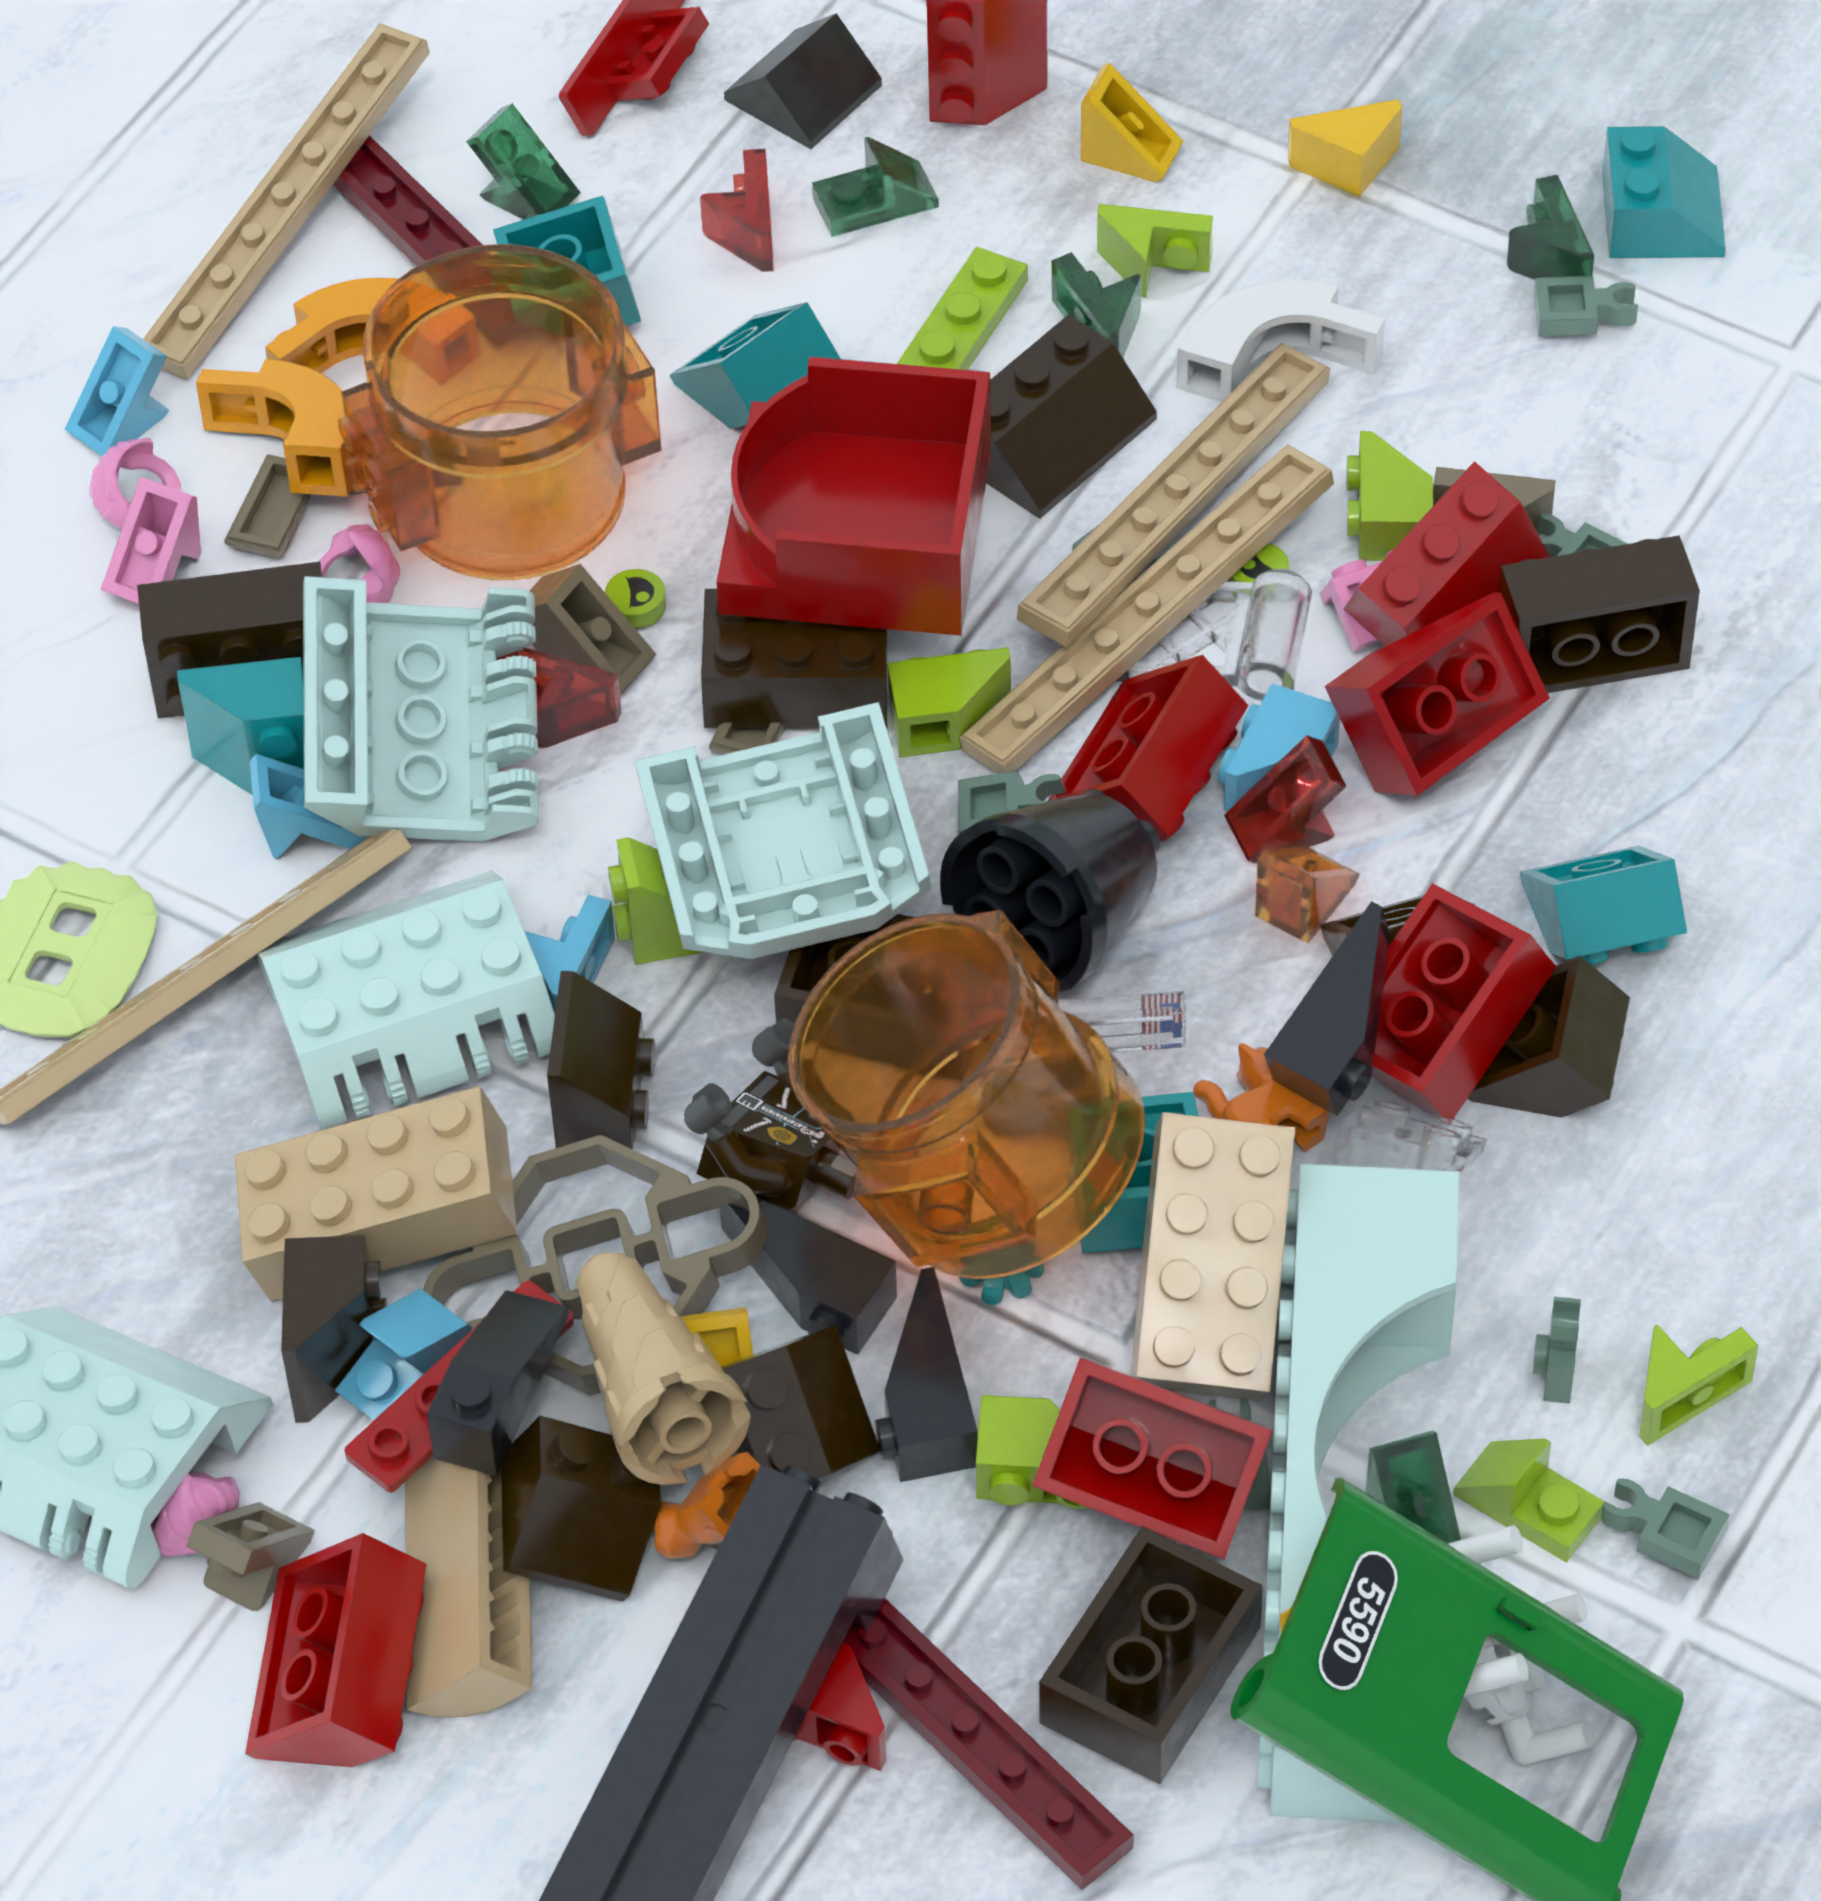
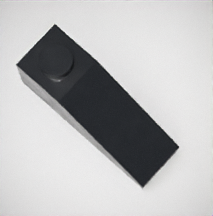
M1372 901L1264 1053L1273 1081L1335 1116L1339 1115L1349 1099L1356 1101L1364 1093L1373 1073L1372 1066L1390 932L1382 906Z
M756 1197L767 1221L768 1234L762 1253L750 1265L801 1329L811 1334L836 1325L844 1349L858 1355L897 1298L896 1261ZM734 1204L720 1207L721 1228L731 1241L743 1232L750 1215L748 1210Z
M934 1267L924 1268L920 1271L884 1390L886 1417L875 1419L876 1435L882 1459L894 1457L900 1482L976 1467L978 1430Z
M505 1290L451 1360L427 1412L434 1459L493 1476L498 1475L569 1316V1308L567 1306Z

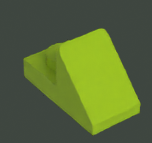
M1099 204L1097 211V252L1139 295L1147 297L1152 266L1210 272L1213 253L1214 216Z
M1656 1324L1653 1328L1639 1434L1643 1442L1647 1446L1751 1383L1753 1381L1759 1345L1740 1327L1721 1340L1718 1337L1706 1340L1688 1358L1661 1327Z
M1549 1440L1491 1441L1456 1484L1453 1495L1506 1527L1515 1525L1522 1537L1567 1563L1600 1521L1605 1501L1548 1468L1551 1442Z

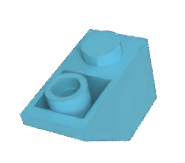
M1272 683L1261 705L1253 703L1249 707L1241 730V737L1243 739L1237 749L1228 748L1222 759L1218 772V782L1225 785L1224 811L1237 814L1316 789L1339 744L1340 718L1333 704Z

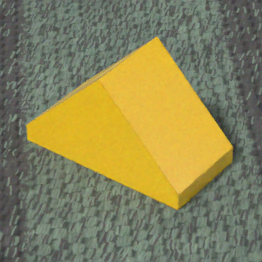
M1109 62L1101 67L1081 103V161L1152 182L1163 179L1183 140Z
M1396 99L1290 118L1287 156L1290 167L1360 197L1400 147L1402 120L1400 100Z

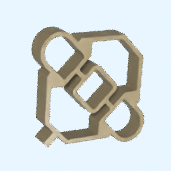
M598 1135L528 1157L512 1181L517 1225L545 1183L608 1164L653 1185L645 1196L652 1227L649 1232L635 1236L624 1212L619 1209H608L549 1228L543 1237L547 1257L545 1264L532 1267L529 1254L520 1237L512 1235L473 1246L474 1251L457 1255L444 1261L429 1275L423 1290L445 1306L448 1298L460 1287L516 1269L520 1285L525 1281H532L548 1294L555 1292L560 1303L567 1306L573 1312L574 1319H582L583 1309L578 1289L570 1291L563 1256L621 1237L625 1255L636 1259L643 1270L646 1264L660 1260L662 1272L671 1291L680 1295V1298L674 1305L679 1316L700 1314L704 1312L720 1287L718 1277L740 1271L752 1264L760 1256L767 1239L768 1225L755 1194L744 1183L732 1178L717 1177L692 1184L688 1175L603 1135ZM728 1204L741 1206L750 1212L745 1229L734 1240L674 1259L667 1231L668 1223L715 1208L728 1206ZM484 1317L466 1323L473 1329ZM552 1352L543 1373L590 1396L601 1392L593 1364L581 1366Z

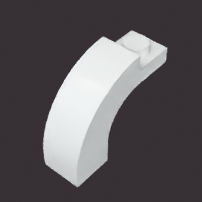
M1291 279L1247 286L1211 304L1191 324L1177 348L1176 388L1222 402L1281 343L1305 355L1323 358L1375 374L1383 358L1385 318L1339 305V286L1325 282Z

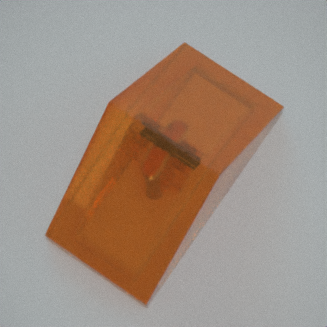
M1309 847L1264 850L1257 862L1255 916L1309 943L1320 930V924L1328 920L1355 886L1360 873Z

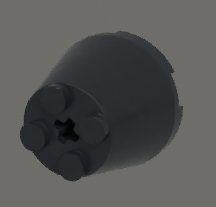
M1088 789L1079 795L994 814L983 818L961 832L949 845L940 871L942 904L953 907L960 927L993 933L994 982L1016 994L1036 998L1042 993H1057L1071 990L1095 971L1152 892L1157 878V859L1155 853L1160 848V839L1155 828L1150 823L1139 820L1122 803L1104 795L1097 789Z

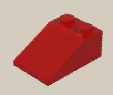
M1493 592L1367 655L1324 686L1374 791L1412 796L1421 794L1550 699L1508 607L1499 592Z

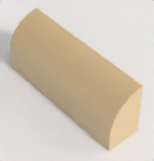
M431 1458L405 1482L406 1554L427 1564L422 1588L424 1602L417 1618L412 1648L413 1668L407 1679V1710L435 1717H466L497 1709L532 1689L530 1578L503 1571L501 1468L498 1475L493 1476Z

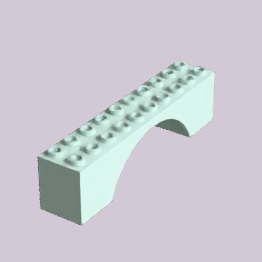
M1300 1163L1298 1190L1289 1189L1280 1287L1263 1657L1273 1653L1281 1635L1279 1615L1292 1607L1328 1519L1320 1497L1317 1478L1332 1443L1353 1414L1380 1389L1399 1376L1423 1364L1450 1356L1457 1285L1460 1171ZM1260 1736L1257 1788L1271 1789L1270 1816L1403 1823Z

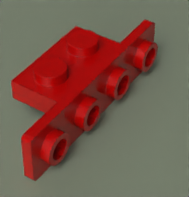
M685 0L621 1L559 92L561 103L582 136L594 135L617 101L632 99L652 100L661 97L669 89L671 80L685 59L694 52L696 43L709 25L700 7L680 8Z
M532 1281L523 1282L513 1291L563 1305ZM569 1310V1316L559 1338L574 1324L573 1312ZM477 1326L345 1447L346 1460L389 1493L395 1492L433 1456L427 1412L451 1360Z

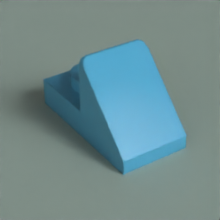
M113 326L67 422L65 430L101 456L107 453L108 448L116 446L120 441L139 438L169 412L167 407L150 396L151 390L168 356L128 328Z
M255 754L250 760L254 811L273 858L278 859L300 834L348 849H352L368 837L358 836L304 808V769Z
M587 895L578 916H570L565 922L560 941L525 931L542 973L554 1014L561 971H574L592 983L595 982L615 941L612 901Z
M420 1288L361 1321L359 1325L372 1334L375 1339L335 1391L372 1420H375L471 1331L472 1327Z

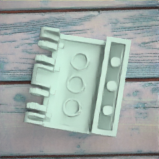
M305 576L303 580L304 808L358 836L372 837L385 830L401 829L406 838L483 842L538 824L539 794L536 793V789H539L538 773H535V770H530V768L509 769V771L498 772L500 768L525 761V759H531V757H536V754H538V741L535 738V735L538 733L537 685L534 677H536V661H533V658H528V656L522 657L521 655H513V657L496 660L497 657L522 650L523 647L528 648L529 645H533L536 642L535 626H532L535 622V595L524 589L489 587L482 609L366 602V580Z
M493 870L277 940L256 954L273 1003L276 1002L301 1067L308 1097L321 1130L347 1122L334 1080V1076L340 1074L356 1119L370 1114V1101L365 1087L361 1085L356 1067L375 1060L379 1061L384 1076L382 1080L388 1098L392 1100L394 1106L408 1102L406 1090L395 1059L397 1055L402 1054L412 1088L417 1098L469 1081L456 1038L460 1034L463 1035L476 1076L480 1078L492 1074L490 1067L492 1061L487 1047L483 1044L478 1026L500 1019L504 1032L506 1050L515 1065L530 1061L517 1019V1015L523 1014L537 1057L540 1058L550 1054L555 1018L542 973L505 882Z
M57 1306L3 1315L0 1318V1531L41 1550H48L59 1558L68 1560L69 1557H73L78 1547L81 1546V1540L84 1538L83 1533L86 1531L90 1515L92 1516V1521L85 1543L86 1550L83 1552V1566L86 1567V1570L95 1574L102 1575L103 1573L105 1578L129 1589H134L141 1584L162 1556L150 1524L210 1444L235 1454L238 1453L272 1407L271 1397Z

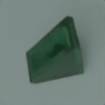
M1432 1430L1369 1448L1366 1493L1447 1544L1461 1540L1437 1433Z

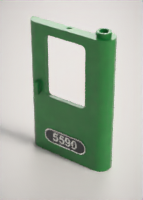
M1336 1478L1331 1488V1491L1336 1493L1334 1504L1273 1653L1256 1662L1241 1681L1231 1704V1717L1531 1901H1620L1621 1889L1618 1885L1681 1713L1684 1701L1683 1691L1343 1478ZM1487 1637L1497 1640L1517 1654L1521 1653L1530 1662L1629 1722L1636 1730V1744L1599 1842L1592 1841L1450 1752L1447 1744L1448 1736Z

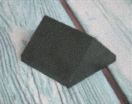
M835 13L795 29L724 92V100L805 147L812 149L882 86V78L838 14Z

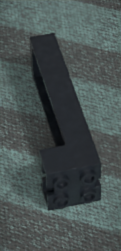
M761 1464L539 1901L714 1900L852 1622L855 1627L868 1631L904 1560L892 1535L893 1532L889 1528L885 1517L882 1516L883 1509L863 1496L850 1492L846 1493L844 1499L836 1496L834 1499L819 1494L822 1484L812 1475L791 1466H785L781 1473Z

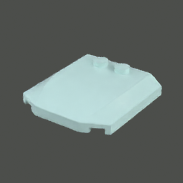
M879 702L818 716L820 732L699 760L696 746L634 760L683 949L747 959L772 955L876 930L931 890L929 871Z

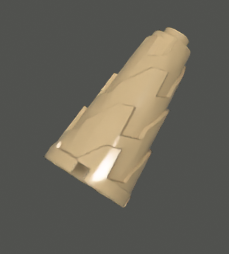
M611 1252L593 1256L581 1269L576 1284L582 1302L583 1329L595 1359L593 1365L597 1383L605 1402V1414L623 1464L637 1478L654 1484L669 1485L689 1482L683 1470L700 1464L706 1476L737 1451L747 1434L751 1414L744 1402H748L740 1386L724 1372L698 1332L692 1334L671 1302L667 1299H662L636 1259L627 1257L623 1253Z

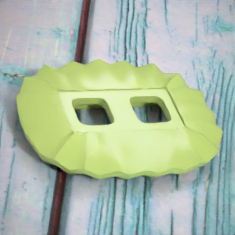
M70 861L57 868L38 865L26 878L13 880L6 897L0 900V1025L12 1031L35 1037L71 1038L82 1033L116 1010L134 984L153 940L157 913L152 893L143 890L131 875H115L103 867L88 868L74 861ZM65 908H72L96 915L88 933L81 937L56 932L51 928L59 912ZM40 956H48L68 961L72 965L61 984L51 985L27 978L34 961Z

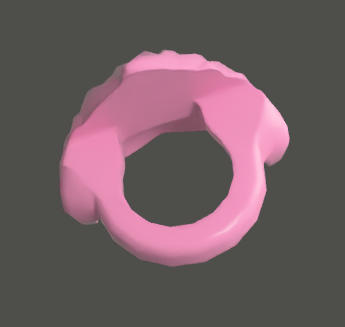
M150 438L118 442L116 446L108 448L107 453L99 458V463L92 471L89 495L93 499V505L105 520L120 529L123 527L130 507V503L124 498L118 486L117 480L120 467L129 470H148L156 474L162 480L163 485L181 491V483L175 470L165 460L154 455L153 441Z
M368 524L348 526L347 529L336 533L332 538L330 550L319 560L322 576L325 578L329 567L340 557L361 554L372 568L361 578V580H366V602L389 603L399 580L400 566L393 556L388 542L383 541L381 533L374 530Z
M189 1472L185 1476L182 1483L150 1524L162 1556H186L187 1554L198 1553L186 1547L194 1523L239 1508L240 1491L234 1478L229 1476L215 1479L205 1472Z

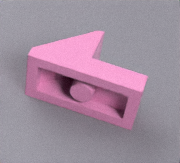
M140 476L101 590L139 604L137 585L173 580L182 555L199 560L201 547L197 497Z

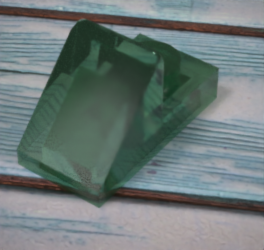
M513 103L501 107L466 141L494 178L479 195L485 201L522 220L566 207L581 194L580 190Z
M865 137V168L812 182L813 200L831 237L939 207V199L919 160L871 137Z
M1558 174L1537 178L1535 180L1533 204H1528L1526 209L1528 225L1514 227L1509 232L1508 268L1517 274L1533 280L1541 277L1592 276L1594 253Z
M1072 252L1051 260L1052 302L1064 317L1070 314L1113 342L1124 358L1141 313L1142 277L1140 274L1133 275L1103 288L1098 276L1092 270L1086 271Z

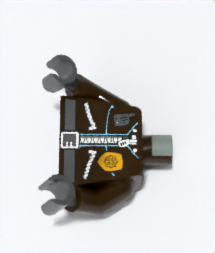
M781 1019L772 1027H767L755 1037L752 1043L753 1056L764 1066H773L776 1075L764 1071L732 1102L725 1091L714 1083L707 1084L693 1095L692 1103L685 1109L684 1122L694 1133L707 1134L696 1174L705 1179L717 1177L736 1179L747 1185L756 1197L786 1209H797L819 1186L849 1200L855 1194L862 1181L865 1165L839 1153L847 1127L844 1118L822 1105L815 1098L801 1065H793L789 1055L800 1047L801 1035L798 1028L789 1019Z

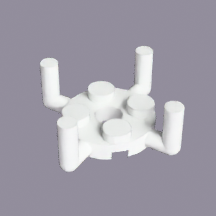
M1515 1525L1449 1543L1450 1546L1479 1564L1520 1553L1523 1550L1522 1537ZM1580 1594L1543 1603L1574 1623L1587 1619L1586 1604ZM1487 1637L1463 1698L1466 1697L1474 1711L1487 1707L1491 1712V1715L1485 1720L1490 1725L1501 1724L1513 1759L1521 1765H1529L1593 1748L1594 1735L1587 1721L1577 1722L1536 1734L1533 1733L1527 1713L1532 1703L1533 1692L1542 1690L1545 1686L1544 1670L1524 1658L1521 1653L1517 1654L1497 1640Z

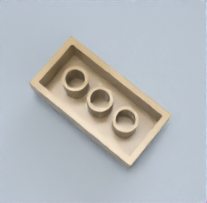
M480 1086L235 1154L242 1262L271 1302L283 1299L285 1238L365 1235L369 1261H380L382 1271L518 1234L507 1127Z
M1164 1112L1155 1125L1131 1376L1175 1392L1237 1399L1246 1398L1247 1400L1262 1401L1270 1393L1295 1127Z

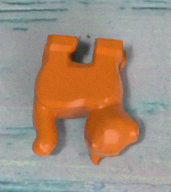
M1244 1043L1239 1044L1240 1064L1236 1077L1248 1091L1235 1096L1229 1102L1222 1089L1211 1081L1200 1080L1194 1085V1096L1206 1104L1212 1118L1295 1127L1294 1141L1304 1152H1307L1325 1138L1326 1126L1329 1122V1112L1273 1081L1264 1056L1268 1049L1266 1047L1253 1049Z
M748 1452L739 1453L736 1456L732 1455L706 1476L704 1474L700 1476L689 1495L681 1504L661 1501L654 1524V1546L658 1553L669 1559L690 1558L698 1553L703 1544L714 1545L722 1542L761 1465Z

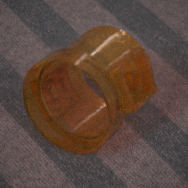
M510 244L473 246L439 255L404 274L381 296L366 323L363 335V358L367 382L341 391L345 417L338 419V428L351 456L344 459V468L356 493L365 491L368 496L369 512L377 530L380 533L389 531L401 552L416 546L424 555L437 564L456 573L480 579L521 580L534 578L561 570L587 556L606 539L621 515L626 496L624 465L662 451L655 370L623 322L619 307L612 294L593 273L580 264L540 248ZM506 413H527L551 417L529 426L500 431H473L455 428L475 419Z
M1001 909L978 913L970 917L945 913L918 916L888 926L869 936L844 954L824 974L811 991L796 1019L788 1050L789 1077L797 1099L857 1168L854 1198L916 1267L930 1265L946 1274L972 1279L1003 1277L1026 1271L1058 1256L1086 1236L1112 1209L1125 1190L1138 1163L1145 1132L1143 1101L1133 1077L1090 1025L1077 1016L1062 1011L1058 1006L1059 981Z

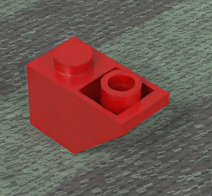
M842 1642L793 1741L800 1739L823 1748L832 1758L843 1764L857 1766L861 1763L881 1771L886 1762L885 1725L851 1646Z

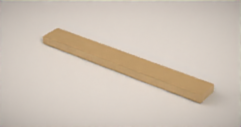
M381 23L378 24L143 339L168 356L162 370L184 379H189L428 57L430 50L427 40Z
M1281 343L1018 605L1016 620L1067 648L1328 384L1331 368Z
M1287 444L1122 591L1067 648L1062 645L961 735L959 739L962 751L995 773L1019 769L1334 484L1332 470Z
M401 829L385 830L373 837L369 836L1 1087L0 1125L10 1124L410 850L412 847Z

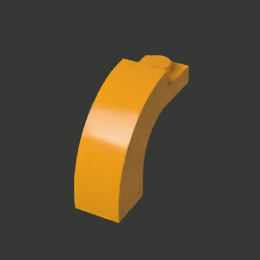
M379 277L355 279L333 284L303 297L293 304L296 325L280 333L273 342L265 347L267 359L295 363L319 373H323L334 364L350 357L364 354L388 355L407 362L435 384L478 353L474 313L448 294L431 286L410 280Z
M271 359L264 360L259 372L202 369L196 381V387L205 431L264 434L284 439L283 449L291 493L348 497L358 472V456L348 400L343 391L332 380L308 367Z

